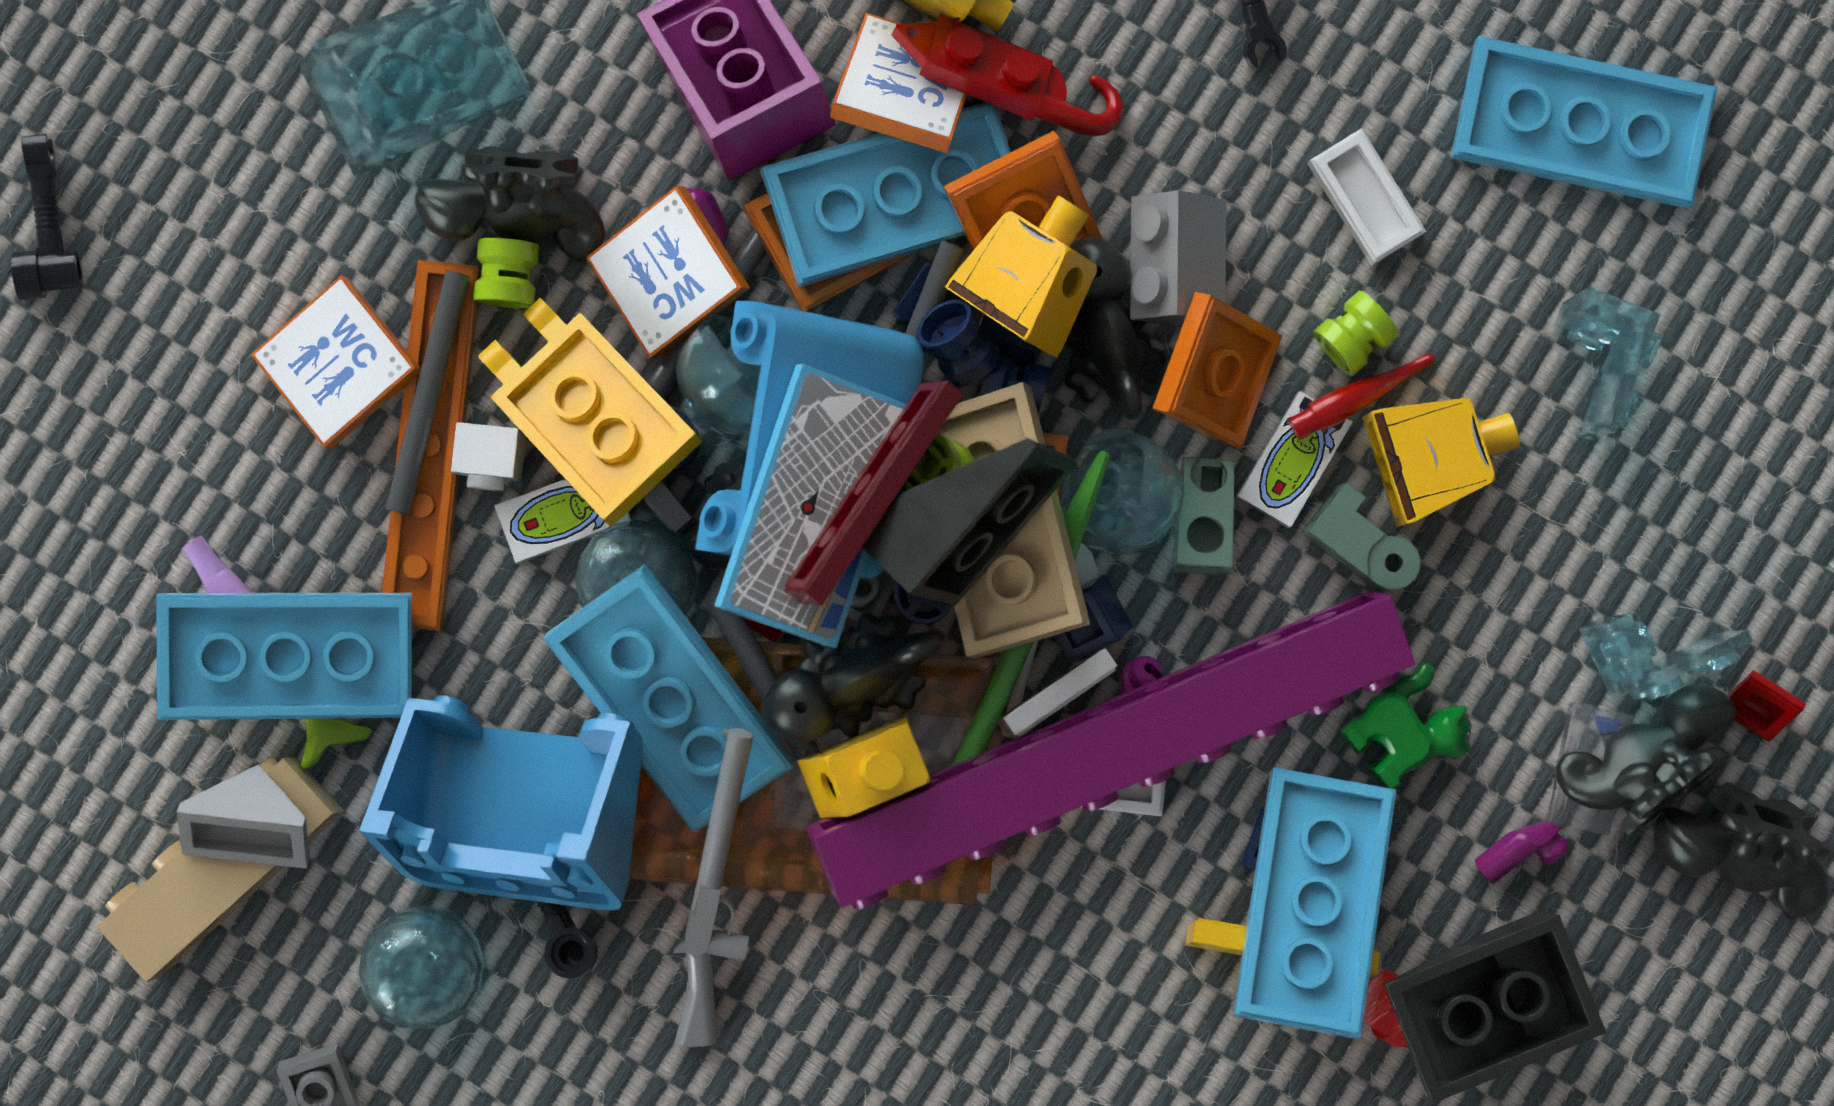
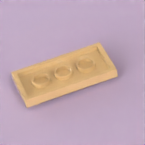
M1024 382L958 403L938 432L939 435L959 442L966 447L975 461L1026 438L1045 445L1030 385ZM934 455L929 457L925 464H927L929 460L934 457ZM1057 489L957 605H954L966 657L980 658L1090 625Z

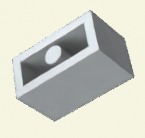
M1181 190L1131 197L1130 320L1180 327L1183 325L1194 292L1212 295L1225 303L1226 199Z

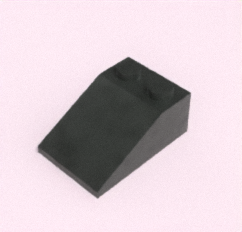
M1026 438L899 494L891 502L862 548L909 594L956 606L1078 464L1070 456Z
M1543 911L1535 912L1483 933L1383 983L1428 1099L1432 1104L1607 1033L1559 914Z

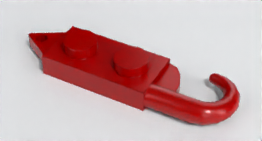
M940 15L937 22L897 24L891 34L921 66L919 75L1033 121L1034 117H1037L1079 135L1096 137L1106 135L1115 129L1123 116V101L1117 89L1109 81L1097 75L1090 77V85L1105 98L1106 110L1101 114L1088 112L1066 103V82L1060 70L1052 65L1053 60L946 16Z

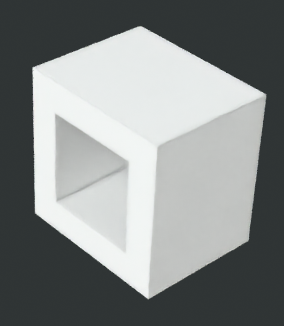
M456 422L451 472L460 476H467L468 488L504 491L505 480L521 482L526 436L518 428Z

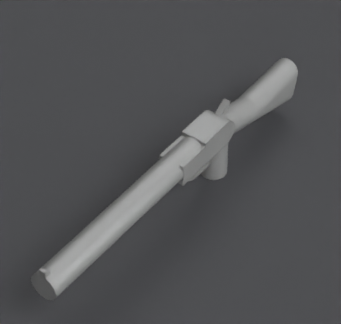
M740 728L723 729L722 731L727 740L685 932V940L674 948V953H686L688 989L674 1042L676 1046L682 1048L710 1046L717 1042L711 955L744 961L747 952L749 936L731 933L734 921V906L728 898L720 895L754 736L750 731ZM719 902L726 904L731 911L727 932L713 930Z

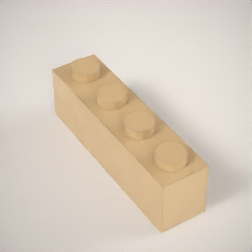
M272 756L262 762L260 766L306 817L309 844L345 810L308 769L304 770L301 768V761L297 757L282 758L277 762ZM178 840L152 862L151 865L157 872L141 887L135 882H131L107 902L105 907L111 914L96 927L145 982H149L162 977L284 866L183 855L181 842Z

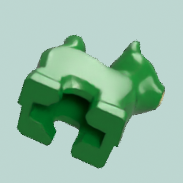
M1420 663L1414 673L1402 676L1396 683L1383 688L1369 699L1359 716L1353 717L1340 729L1341 736L1357 755L1368 746L1370 741H1377L1383 748L1384 753L1368 769L1385 788L1396 789L1399 787L1402 777L1422 767L1433 757L1446 756L1457 760L1465 756L1471 749L1469 737L1472 725L1465 715L1467 711L1466 706L1451 705L1434 712L1427 722L1422 724L1408 701L1411 695L1425 690L1432 683L1435 670L1429 663Z

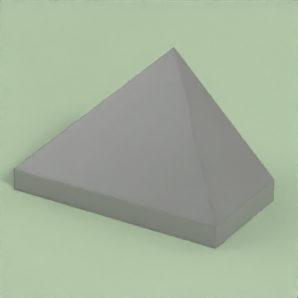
M259 764L180 802L177 809V819L183 855L307 869L309 848L306 817Z

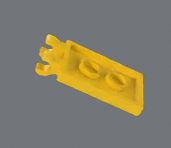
M539 298L523 315L542 334L548 343L523 367L496 340L478 355V358L503 383L490 398L609 526L613 527L685 459L702 440L581 313L566 325Z

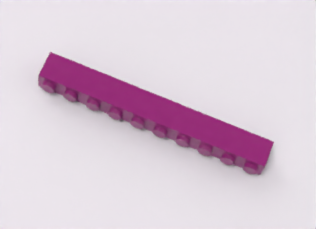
M1369 590L930 774L931 781L857 814L848 817L825 818L805 828L831 893L841 908L852 904L854 909L869 907L885 899L888 896L887 889L909 879L912 884H921L933 880L946 872L945 864L966 855L971 860L987 857L1001 850L1004 847L1003 839L1022 831H1026L1027 835H1036L1051 830L1062 822L1060 818L1062 814L1081 806L1084 811L1105 807L1119 798L1117 791L1138 782L1142 787L1164 782L1175 775L1174 767L1195 758L1198 763H1204L1223 757L1231 752L1232 747L1230 743L1251 734L1254 739L1275 735L1288 727L1287 719L1305 711H1308L1309 715H1318L1334 710L1344 703L1343 695L1362 687L1365 691H1375L1388 687L1400 679L1398 672L1412 667L1416 663L1392 597Z

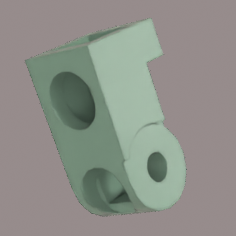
M1183 456L1180 469L1179 506L1176 509L1171 572L1227 576L1233 568V460Z
M1347 482L1337 485L1302 530L1301 534L1366 584L1377 590H1399L1408 587L1416 579L1420 571L1421 559L1416 547L1402 537L1387 536L1356 511L1366 497Z

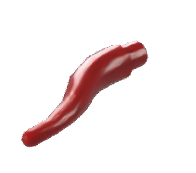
M1431 353L1425 354L1410 363L1390 371L1342 386L1308 403L1307 409L1288 419L1289 425L1299 441L1318 430L1325 432L1355 415L1414 374L1432 365L1435 358Z

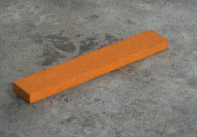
M418 260L408 352L420 368L422 367L446 270L470 276L410 515L390 511L382 593H412V628L443 631L459 475L451 472L456 422L465 423L478 307V303L473 301L474 282L481 277V268L475 265ZM420 373L404 386L396 465Z

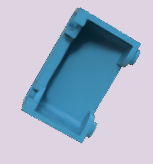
M736 301L730 334L733 353L739 361L761 367L741 491L729 489L718 491L705 504L700 515L695 549L727 556L732 555L796 364H806L907 404L921 384L924 366V353L920 342L914 336L888 328L762 302ZM904 486L901 487L895 498L903 493ZM867 554L860 578L876 577L884 572V569Z
M439 695L434 697L433 700L407 699L359 830L399 873L414 882L439 889L613 911L620 909L630 878L643 751L642 736L636 730L633 722L617 714L602 713L598 718L585 720L579 737L482 727L468 713L469 707L464 702L449 696Z

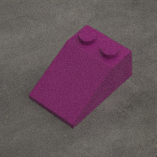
M662 0L636 14L701 137L728 182L836 126L835 120L830 118L831 108L822 81L770 0Z

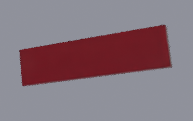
M948 381L921 383L784 585V591L801 604L819 606L824 604L964 395Z

